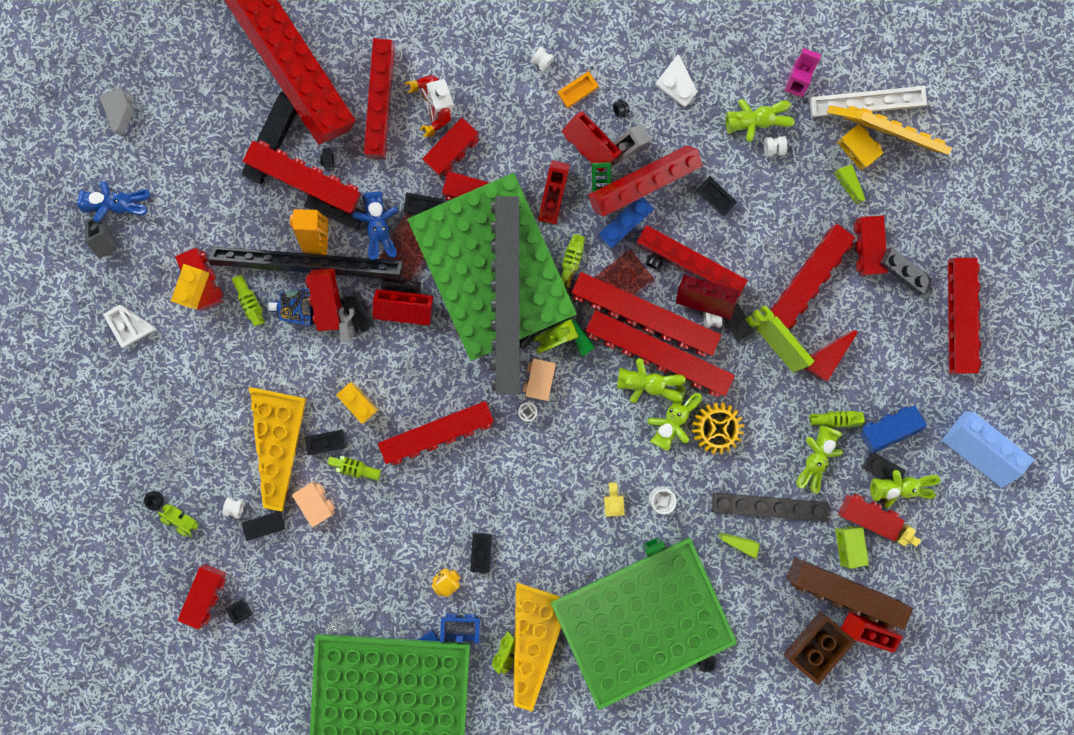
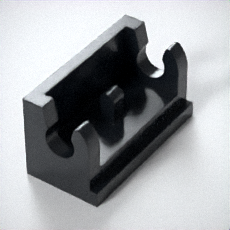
M355 291L350 294L351 296L342 298L341 302L348 315L350 314V308L355 309V314L351 319L358 334L361 335L376 327L359 293Z

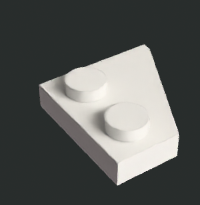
M679 55L675 57L655 83L657 88L684 108L697 93Z
M118 305L103 314L121 348H125L156 331L154 326L123 305Z

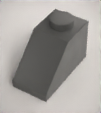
M93 217L84 221L85 242L99 259L109 256L116 251V240L104 217L98 223L94 222Z

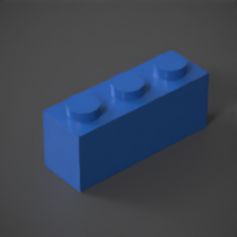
M644 197L639 198L606 226L597 237L611 250L640 224L654 208Z
M915 405L910 408L905 406L899 409L898 413L893 416L887 414L880 419L881 421L875 424L870 422L863 426L864 429H862L860 435L871 454L924 431L927 424Z

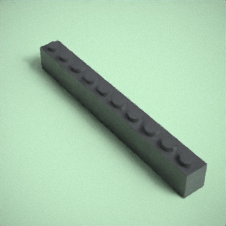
M495 196V202H491V214H495V221H491V233H495V241H491V253H495V261H491V273H495V280H492V292H495V300H492V312H496V320H492V332H496V339H492V351H496V359H492V371H496V379H492V391H496V395H520L519 196Z

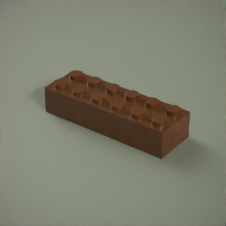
M794 557L786 577L791 582L790 585L801 592L806 593L808 590L809 593L824 601L826 598L835 606L845 607L857 615L862 614L868 619L877 623L881 622L893 630H897V628L905 630L913 610L912 607L896 598Z

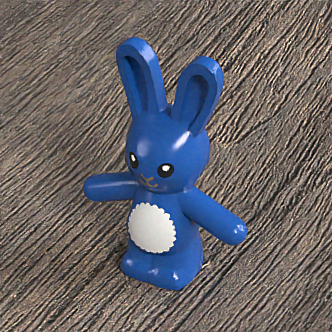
M101 181L100 188L102 193L79 191L78 208L83 213L95 211L96 214L93 220L96 223L102 220L109 209L115 213L129 212L138 216L146 215L148 212L144 205L133 204V202L144 201L150 198L151 194L148 190L128 194L115 191L110 194L107 182Z
M381 191L364 193L362 199L366 214L354 211L351 216L353 219L369 223L367 234L370 238L368 257L372 261L377 259L379 242H382L387 256L395 258L397 251L389 237V226L385 220L397 214L399 209L398 207H392L384 212Z

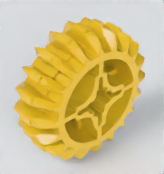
M713 403V409L707 404V412L704 409H700L699 411L702 416L695 415L699 422H692V425L698 426V429H693L692 433L699 434L694 437V440L701 439L698 446L702 447L706 444L704 450L708 451L711 448L712 454H715L717 449L719 454H723V448L726 452H730L729 445L736 448L737 445L734 441H742L737 437L738 434L744 435L743 431H739V428H743L744 424H738L742 417L735 418L738 411L734 410L731 412L732 406L730 405L725 409V403H721L719 408L717 403ZM721 412L727 415V417L716 421L710 415ZM707 420V422L710 425V430L707 432V435L705 436L703 427L705 421ZM730 421L733 426L731 436L727 433V426L730 424ZM714 424H722V426L720 427L722 433L717 431L716 433H714L716 430ZM716 436H720L725 440V442L721 444H712L711 442H709V440L712 438L714 439Z

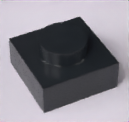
M323 148V154H320L321 166H324L327 171H335L334 152L331 148Z
M244 598L225 608L234 625L253 615Z

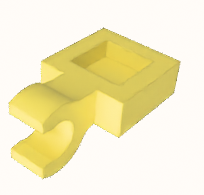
M616 482L608 483L609 496L604 497L605 516L625 515L623 495H618Z
M904 524L896 542L902 546L911 543L917 547L921 540L914 536L916 530Z

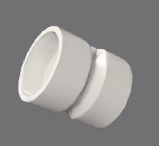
M656 487L649 494V503L656 512L668 514L675 509L676 497L668 488Z

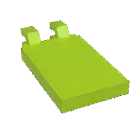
M765 305L759 309L765 316L758 310H755L752 314L756 321L753 320L751 315L745 319L750 327H756V330L792 372L806 368L814 362L812 357L777 316L774 317L773 313Z

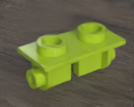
M166 504L163 507V514L158 511L159 521L168 527L173 525L177 528L175 531L183 537L188 535L192 538L190 531H195L199 526L197 521L187 514L182 519H179L182 511L172 504Z
M508 631L501 639L500 648L492 660V667L498 674L500 672L506 674L507 671L509 672L514 662V657L509 655L510 653L514 654L515 637Z

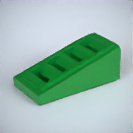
M611 162L591 163L592 192L604 187L596 186V183H607V185L611 183ZM596 168H607V172H596ZM596 176H607V179H596Z
M570 318L578 334V337L575 338L580 355L584 357L595 349V346L575 319Z
M659 537L642 544L647 557H651L665 549V545Z

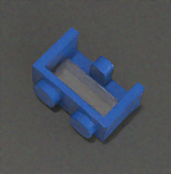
M446 613V616L441 617L440 642L456 640V642L475 641V643H479L480 618H476V614L470 613L465 614V617H457V613Z

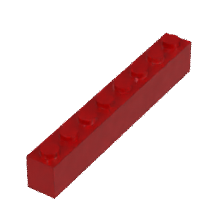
M583 272L579 273L571 291L574 300L580 303L587 301L591 303L590 307L598 311L605 309L609 311L608 315L617 319L619 317L627 319L626 323L635 327L637 324L643 326V330L650 334H654V332L661 334L660 338L663 340L679 342V347L689 350L690 347L696 350L695 354L704 358L707 355L713 356L722 334Z
M597 310L594 311L585 330L588 333L587 337L598 341V339L606 341L604 345L615 349V347L623 349L622 353L629 357L636 355L643 359L646 365L653 363L657 365L656 369L667 374L670 371L675 375H684L687 380L692 382L691 386L700 390L704 387L709 390L710 395L717 398L720 395L726 396L735 377L734 374Z

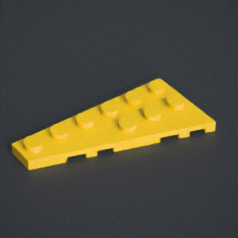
M829 105L827 110L829 114L843 116V119L860 123L862 126L887 135L896 136L898 139L915 143V145L937 153L949 155L952 147L945 145L946 141L938 138L932 140V135L923 132L918 134L916 133L917 129L909 126L903 128L902 123L894 120L889 121L887 120L888 117L880 114L874 115L872 114L873 111L865 108L860 109L849 106L848 109Z
M249 387L263 508L284 511L307 398Z
M516 582L513 704L515 707L533 712L561 630V625L550 602L561 596Z

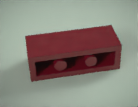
M683 275L678 287L675 303L731 320L740 291Z

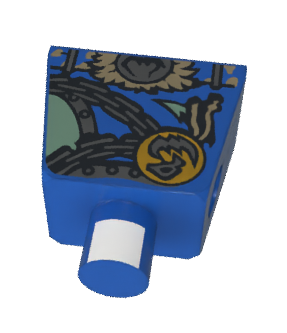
M309 289L280 293L279 301L269 302V312L279 313V320L314 326V311L309 303Z

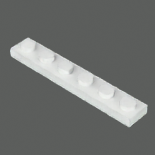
M925 86L818 96L809 99L811 118L836 116L827 113L829 105L848 109L849 106H854L873 112L925 107L927 105Z

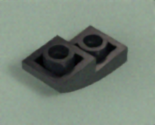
M281 511L241 523L246 541L286 529Z

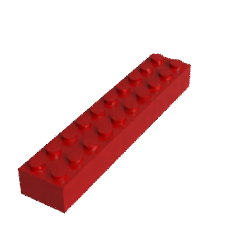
M224 0L317 144L321 145L351 131L356 121L278 0Z

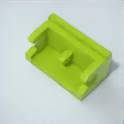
M570 319L541 332L540 335L534 337L533 341L540 342L541 346L536 349L537 353L540 354L577 338L578 334Z
M848 526L835 528L840 566L851 569L869 565L863 527Z

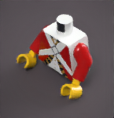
M428 75L417 79V81L405 83V85L411 86V90L407 91V93L418 92L419 88H421V93L432 121L431 126H421L420 131H426L423 137H433L435 130L438 131L448 124L451 120L454 106L445 79L439 80L435 75Z

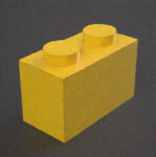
M857 124L836 142L860 171L868 167L884 153L881 150V145L869 136V131L860 124Z
M183 264L171 302L197 309L209 272Z
M350 382L336 394L361 424L366 423L379 411L354 382Z

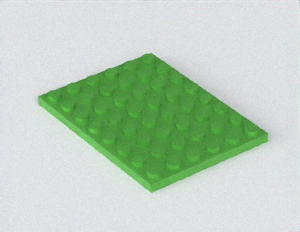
M514 173L407 219L470 361L493 352L492 339H496V332H492V320H496V312H492V300H495V292H492V280H495V273H491V261H495V253H491V241H495V233H491V221H495V214H491V202H495V196H519V340L577 314Z
M689 537L666 547L663 551L651 557H645L550 602L598 710L737 644L692 540Z
M316 634L310 735H465L470 643Z

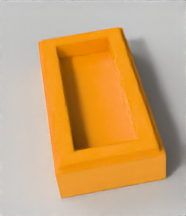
M587 71L559 90L557 94L566 108L569 109L597 90L599 85L590 72Z

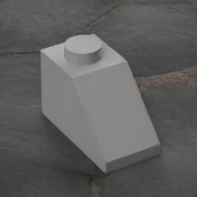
M118 88L99 97L113 132L121 136L124 135L133 115L134 108L132 104L134 99L130 92Z
M642 124L630 128L613 142L622 151L613 162L614 165L636 153L652 141Z

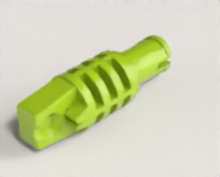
M578 234L572 235L562 262L563 272L561 279L564 286L570 288L574 271L578 270L583 254L585 237Z
M243 275L232 278L231 280L239 294L237 299L240 301V305L248 320H251L254 326L264 324L263 310L254 295V291L249 290Z
M829 411L826 414H809L810 426L827 425L829 428H850L863 426L865 423L863 412Z
M340 456V459L329 457L327 463L328 466L336 468L335 472L355 478L366 477L378 481L381 475L380 469L366 466L362 461Z

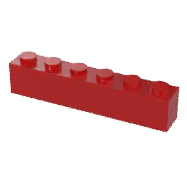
M373 38L364 144V155L371 159L386 160L395 54V45L393 40Z
M252 140L242 161L246 165L349 215L354 212L361 198L358 187L350 183L346 186L340 183L341 179L334 175L327 177L323 175V170L315 166L311 169L305 166L306 162L295 157L292 160L287 157L288 154L280 149L274 151L270 149L269 144L261 140L258 143Z
M686 145L588 194L593 211L604 217L703 167L698 149Z
M838 224L830 228L770 309L774 317L777 316L787 329L791 330L797 323L796 317L799 313L803 314L809 306L807 302L810 298L814 299L820 291L818 289L819 286L828 281L831 277L830 271L833 267L837 268L840 265L844 252L848 253L854 245L852 242L856 237Z
M648 225L643 228L635 243L640 248L659 255L664 261L698 279L739 290V296L748 282L746 278Z
M952 258L948 260L949 374L979 373L981 368V360L979 358V350L981 348L979 331L981 323L978 317V312L981 308L978 301V293L980 292V283L978 282L980 264L978 263V258Z
M487 401L381 441L378 443L385 464L391 463L394 466L402 463V458L409 456L412 459L421 455L420 451L427 449L430 452L437 449V444L445 442V445L453 443L456 441L455 437L460 435L466 438L473 435V430L478 428L481 431L492 427L491 423L495 421Z

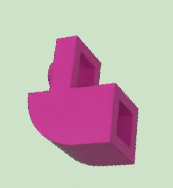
M805 48L802 49L790 72L785 92L801 98L804 96L810 85L812 74L821 59V54Z

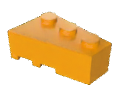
M293 209V215H290V226L293 227L294 234L303 253L327 255L329 219L318 210Z

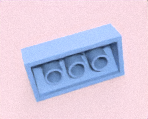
M964 411L941 440L1000 488L1005 487L1022 476L1034 461L1031 456L972 411Z

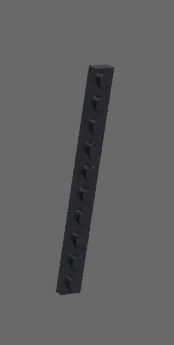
M217 246L213 247L208 259L210 265L306 273H310L312 270L335 268L336 275L400 280L403 270V261L383 259L372 261L369 258Z

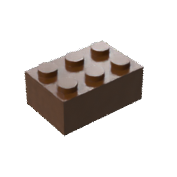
M819 611L783 655L815 684L819 685L856 641L823 612Z

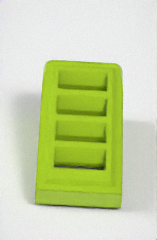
M852 164L833 172L856 204L865 200Z
M719 533L718 537L725 543L752 558H757L760 546L757 541Z

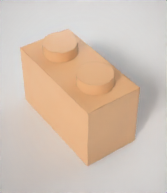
M534 358L533 362L528 363L526 373H530L529 381H524L522 391L526 392V397L548 401L556 363Z
M316 481L311 482L292 494L311 527L316 526L335 514L334 504L330 499H326L323 494L325 493L323 486L320 483L317 484Z

